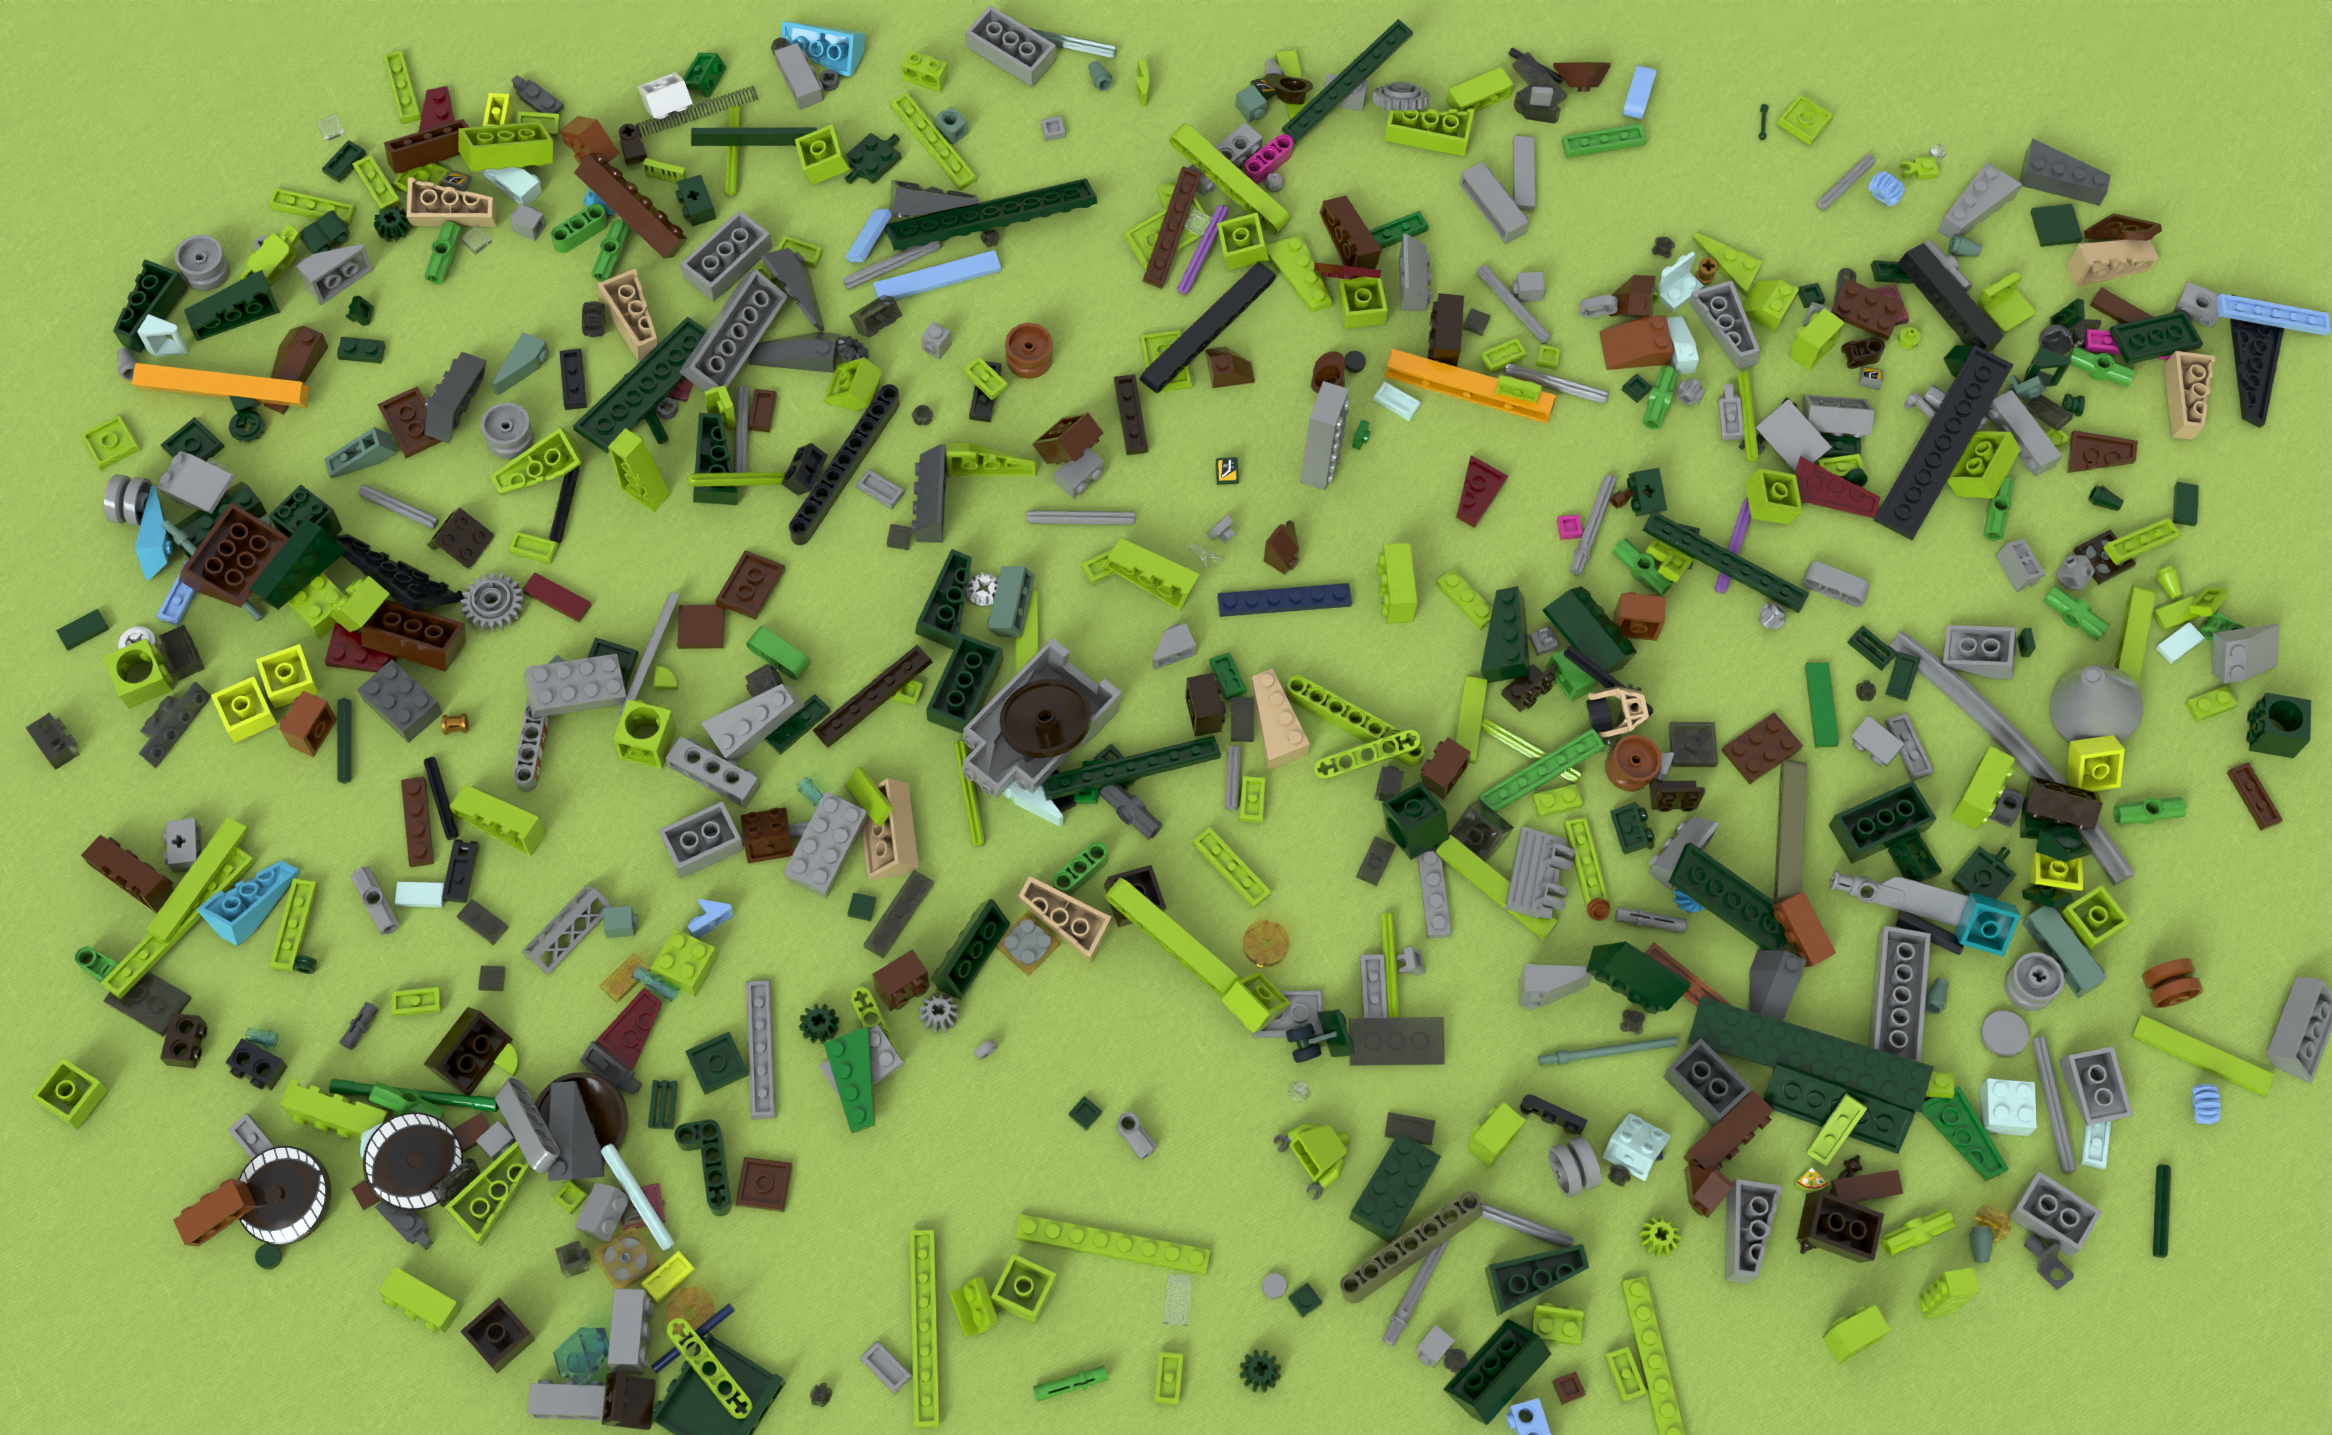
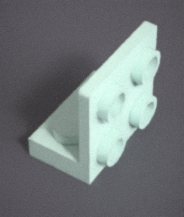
M1693 251L1687 256L1682 255L1672 267H1666L1661 273L1660 282L1657 284L1660 295L1659 300L1672 313L1691 299L1693 291L1704 288V285L1690 273L1696 255Z
M1629 1113L1611 1136L1603 1158L1645 1181L1651 1172L1656 1158L1670 1141L1671 1135L1647 1123L1640 1117Z

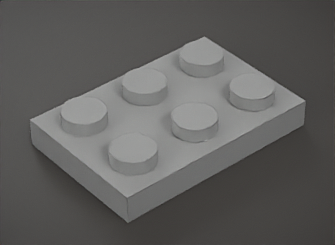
M878 1024L870 1029L871 1071L873 1072L872 1087L905 1065ZM829 1060L820 1065V1068L840 1097Z

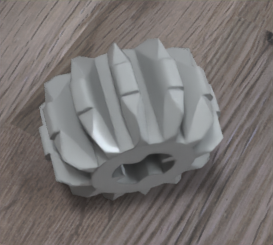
M941 993L940 998H936V995L932 994V1001L924 998L923 1004L925 1006L919 1007V1013L922 1014L919 1017L920 1022H925L924 1028L926 1030L933 1027V1033L935 1034L938 1032V1028H942V1032L946 1033V1026L953 1028L955 1026L953 1020L959 1019V1014L956 1013L958 1005L953 1004L952 997L945 1000V994ZM941 1011H943V1015L937 1014L935 1016V1012L940 1013Z

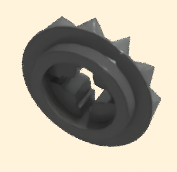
M842 336L836 344L838 352L849 362L863 357L868 359L869 357L867 348L863 347V343H859L857 338L852 339L851 336Z

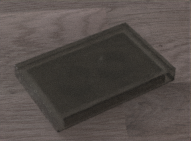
M148 971L121 999L109 992L103 1001L164 1037L167 1033L171 1013L181 1014L192 997Z

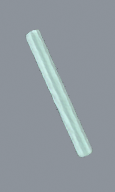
M609 1144L601 1150L603 1157L663 1251L668 1250L674 1245L670 1234L614 1145Z

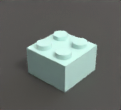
M1986 1079L1980 1086L1981 1123L1987 1133L2029 1136L2037 1128L2035 1082Z

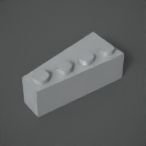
M1736 1179L1732 1182L1734 1184L1733 1188L1727 1194L1725 1281L1749 1284L1759 1275L1766 1249V1241L1772 1228L1770 1226L1773 1215L1776 1213L1778 1197L1783 1186Z

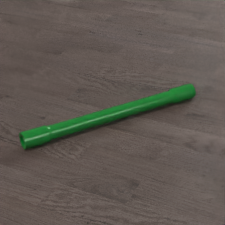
M332 1079L329 1091L330 1093L370 1096L374 1085ZM393 1087V1088L398 1089V1090H400V1091H401L402 1089H408V1088ZM413 1089L420 1094L421 1099L433 1104L467 1107L497 1112L499 1108L495 1097L469 1096Z

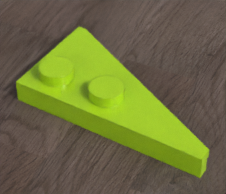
M1696 232L1693 237L1696 245L1701 250L1705 249L1711 258L1717 262L1718 269L1724 272L1730 281H1734L1741 288L1740 292L1746 296L1763 261Z

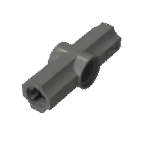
M1118 783L1105 786L1100 791V796L1116 810L1117 815L1123 822L1128 825L1132 824L1148 840L1158 834L1162 824L1146 810L1145 804L1136 795H1130Z

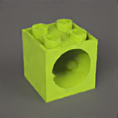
M147 639L102 656L117 694L128 708L173 691L170 683H173L171 674L162 664L165 662L163 655L157 649L155 643L151 645ZM142 662L153 663L152 672L147 679L139 683L127 682V675L133 666Z
M627 699L613 737L618 757L662 769L677 730L672 711L662 705L652 706L642 700L632 701ZM655 726L659 728L652 737L647 739L633 737V734L641 727Z

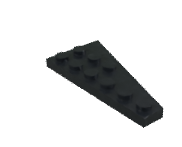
M2230 318L2241 416L2243 420L2260 428L2266 422L2284 328Z
M349 534L332 536L347 550L342 555L344 558L361 570L364 575L370 576L389 592L393 598L405 605L408 610L418 611L424 608H435L436 606L457 603L464 599L462 591L459 590L455 593L448 589V584L429 580L428 574L400 560L396 563L390 560V555L384 552L378 553L370 550L369 544Z

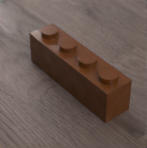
M464 119L384 142L388 164L394 173L397 174L461 155L459 153V128L470 127Z
M1752 1090L1686 1153L1684 1159L1688 1163L1691 1160L1699 1162V1167L1702 1169H1707L1709 1166L1719 1171L1723 1167L1720 1163L1725 1158L1730 1161L1739 1152L1737 1147L1742 1142L1747 1145L1756 1136L1753 1132L1758 1127L1762 1130L1771 1122L1772 1119L1769 1116L1774 1110Z

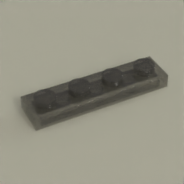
M913 870L864 942V948L884 959L934 885V881Z

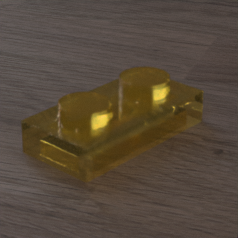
M633 953L599 986L613 1001L618 1003L651 972V969Z

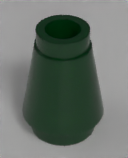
M2103 485L2094 486L2088 498L2092 505L2115 511L2120 510L2124 501Z

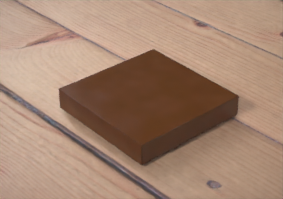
M679 605L678 649L723 648L725 608L718 605Z
M744 1157L736 1206L784 1212L792 1163Z

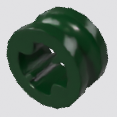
M296 956L297 964L293 966L294 970L305 974L315 973L313 966L317 965L316 959L308 956Z

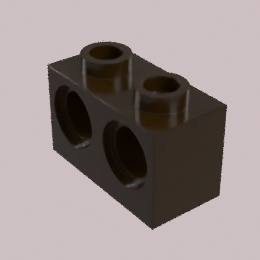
M171 1013L160 1057L167 1066L195 1069L196 1063L200 1061L202 1055V1048L200 1047L202 1038L206 1037L208 1029L201 1016ZM193 1026L189 1033H184L187 1027ZM188 1048L186 1054L178 1056L182 1049Z

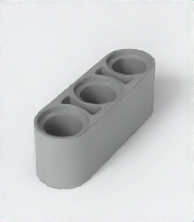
M1816 561L1809 564L1803 579V585L1806 588L1854 607H1861L1864 604L1870 588V584L1866 580Z

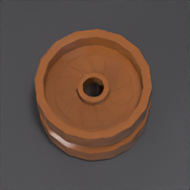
M1034 323L1019 324L1011 329L1005 342L1008 368L1015 375L1027 379L1037 378L1045 374L1051 367L1053 359V342L1050 333L1046 328Z
M1633 734L1623 737L1608 754L1605 761V772L1608 779L1617 788L1630 792L1641 790L1659 772L1662 765L1661 753L1658 746L1647 737Z
M2181 958L2168 961L2147 970L2141 975L2145 987L2153 990L2149 997L2154 1008L2174 1006L2193 999L2203 992L2199 978L2191 977L2196 972L2191 959Z

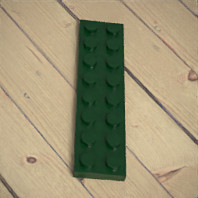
M689 317L684 319L573 425L574 431L608 454V446L625 428L629 431L633 430L686 378L679 371L707 329Z

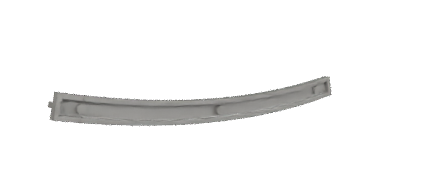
M1903 631L1898 633L1889 647L1896 653L1902 652L1921 658L1917 672L1962 709L2008 755L2014 757V761L2029 777L2031 775L2068 785L2026 737L1977 690L1950 667L1943 666V661ZM2098 821L2095 829L2088 828V830L2078 829L2071 823V827L2092 848L2091 854L2100 867H2102L2113 886L2134 876L2135 873Z

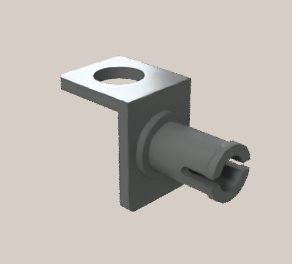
M2032 1235L2024 1242V1247L2038 1258L2037 1272L2056 1290H2059L2074 1278V1274L2058 1259L2060 1245L2055 1243L2048 1249L2036 1235ZM2054 1269H2059L2063 1271L2065 1277L2061 1280H2055L2050 1276V1272Z

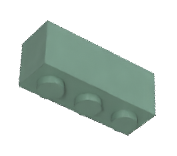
M1025 566L1001 567V572L997 579L996 594L993 597L992 612L988 619V628L997 636L1022 637L1035 577Z

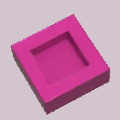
M1579 515L1557 517L1560 540L1582 538L1583 532Z

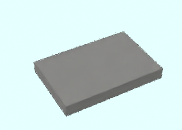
M1789 399L1755 427L1794 473L1799 456L1814 463L1832 448Z
M1322 990L1280 991L1292 1004L1266 1028L1253 1033V1038H1287L1286 1031L1308 1023L1313 1025L1315 1031L1313 1036L1323 1033L1317 1014L1323 1011Z

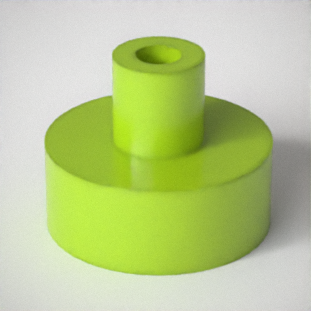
M1905 327L1899 333L1898 343L1905 349H1913L1921 339L1920 332L1913 327Z

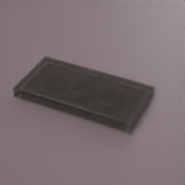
M1444 1017L1349 1018V1035L1354 1042V1054L1349 1056L1350 1066L1445 1064Z

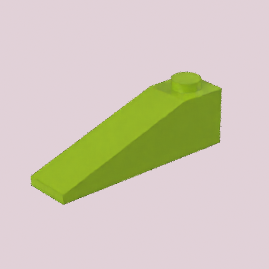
M560 427L491 474L490 478L498 492L504 494L564 476L582 463L581 450L572 434Z
M962 441L948 443L947 461L949 476L1036 475L1035 461L972 443H964Z

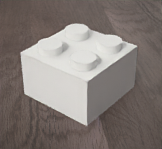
M676 72L637 87L646 111L653 118H665L670 112L686 110L688 105L693 104L684 80Z

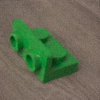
M698 52L683 80L687 89L700 90L705 97H710L727 67L717 53Z

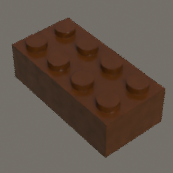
M386 599L361 628L362 646L445 672L466 643L465 623L422 610L411 611L403 604Z

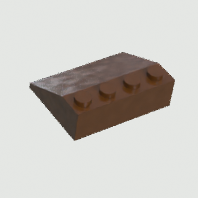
M230 503L181 570L179 581L201 594L242 608L252 594L249 588L288 541L289 537L235 504Z

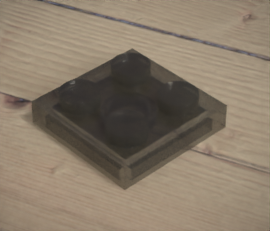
M1715 722L1669 723L1670 752H1674L1671 762L1672 767H1717L1718 754Z

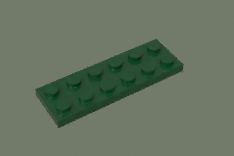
M1691 842L1685 844L1669 883L1764 950L1783 951L1787 942L1785 937L1786 931L1774 916L1775 910L1772 905L1776 904V902Z
M1778 1061L1763 1096V1100L1773 1110L1823 1127L1847 1093L1867 1106V1110L1848 1137L1899 1154L1915 1115V1110L1899 1106L1875 1095Z

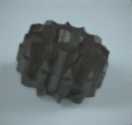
M590 301L583 304L581 323L584 336L601 337L604 335L606 309L603 303Z

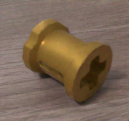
M1712 258L1702 259L1699 263V270L1695 275L1696 279L1703 285L1710 284L1714 280V274L1718 269L1717 262Z
M462 713L460 716L442 715L444 735H448L449 732L459 731L468 733L469 723L467 714Z

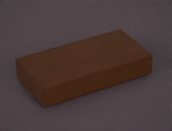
M754 390L748 430L770 432L777 397L776 391Z

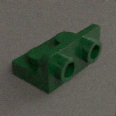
M1636 802L1610 811L1622 851L1625 855L1645 847L1649 850L1654 848L1652 841H1655V836L1652 829L1647 826L1646 820H1649L1644 807L1641 808Z
M1919 833L1899 839L1888 849L1889 854L1904 878L1921 882L1942 873L1941 868Z

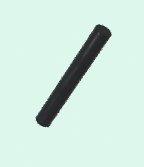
M1513 47L1510 49L1508 55L1559 84L1562 83L1563 78L1558 73Z

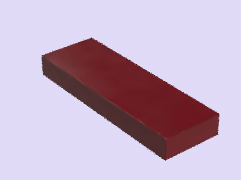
M535 572L522 589L524 594L579 623L592 606L590 601Z

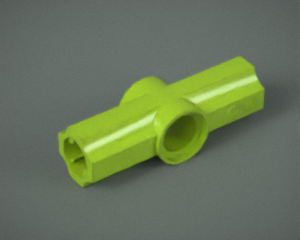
M1946 1208L1924 1218H1915L1904 1224L1902 1228L1880 1238L1882 1247L1890 1257L1911 1247H1920L1933 1240V1237L1955 1227L1954 1219Z

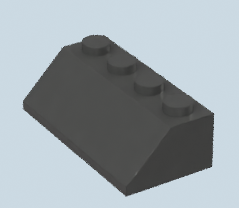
M940 444L921 453L919 463H915V476H919L918 482H914V495H917V501H913V514H916V521L912 520V534H916V542L943 543L947 472L945 444Z

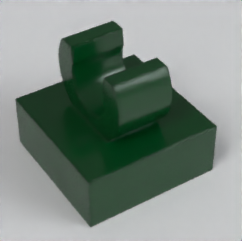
M354 296L351 304L348 306L350 310L346 318L352 322L357 321L362 326L369 325L374 306L361 296Z

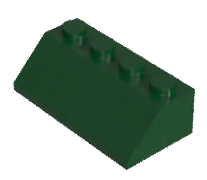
M241 481L225 492L212 514L197 510L175 526L180 531H184L190 537L189 540L198 548L230 503L235 504L256 518H261L267 512L261 500L252 489ZM179 546L188 559H190L192 555L183 546Z
M1583 586L1570 589L1542 610L1571 646L1608 674L1621 670L1637 653L1631 641L1624 637L1619 631L1618 626L1609 619L1604 609L1593 600L1590 592L1584 589Z
M988 899L979 905L964 930L960 932L952 948L947 952L940 966L935 970L931 980L939 991L961 1000L1010 926V922L993 899Z
M1626 941L1593 946L1586 970L1587 973L1594 976L1596 981L1607 984L1611 987L1612 991L1623 994L1627 997L1628 1001L1639 1004L1644 1008V1011L1651 1014L1668 1011L1691 987V982Z
M1507 1319L1449 1382L1444 1391L1471 1417L1488 1425L1550 1357L1551 1352L1538 1334Z

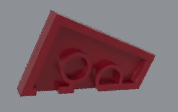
M447 86L426 91L419 132L455 121Z
M1315 263L1314 271L1321 272V276L1353 280V276L1380 278L1381 270L1324 263Z
M1471 455L1456 518L1475 528L1507 481L1508 475Z
M335 622L325 664L329 667L377 673L390 660L396 663L398 657L362 646L360 633L355 631L349 632L342 625Z
M644 987L596 1041L633 1071L662 1006V1002Z

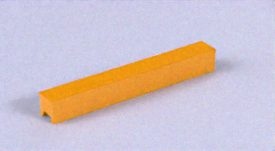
M1391 349L1385 374L1386 378L1546 424L1557 396L1540 391L1537 403L1497 394L1495 393L1498 383L1497 378L1396 349Z
M135 363L133 381H131V384L139 389L230 399L229 396L255 399L256 402L304 408L308 406L307 400L310 387L303 385V382L140 363Z

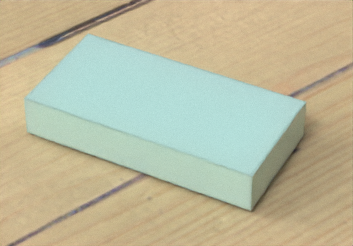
M1387 382L1382 384L1373 397V401L1408 421L1411 420L1421 405L1420 401Z
M2189 622L2160 643L2156 649L2172 664L2201 643L2205 637Z
M397 882L395 905L396 907L443 908L442 894L444 883Z

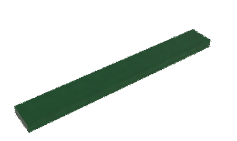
M1399 19L1394 22L1283 126L1282 132L1291 136L1293 142L1298 144L1412 37L1413 31Z
M1652 511L1642 530L1797 613L1801 611L1809 595L1807 591L1655 511Z
M1210 736L1053 774L1042 783L1041 787L1045 799L1048 801L1220 759L1221 753L1215 737Z

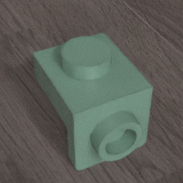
M2015 375L2010 376L2012 384H2010L2011 390L2023 401L2038 397L2047 390L2045 383L2038 376L2023 383Z

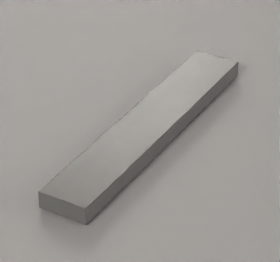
M672 592L666 600L619 711L621 716L627 699L632 701L636 699L679 594Z
M770 980L746 982L751 1119L776 1118Z

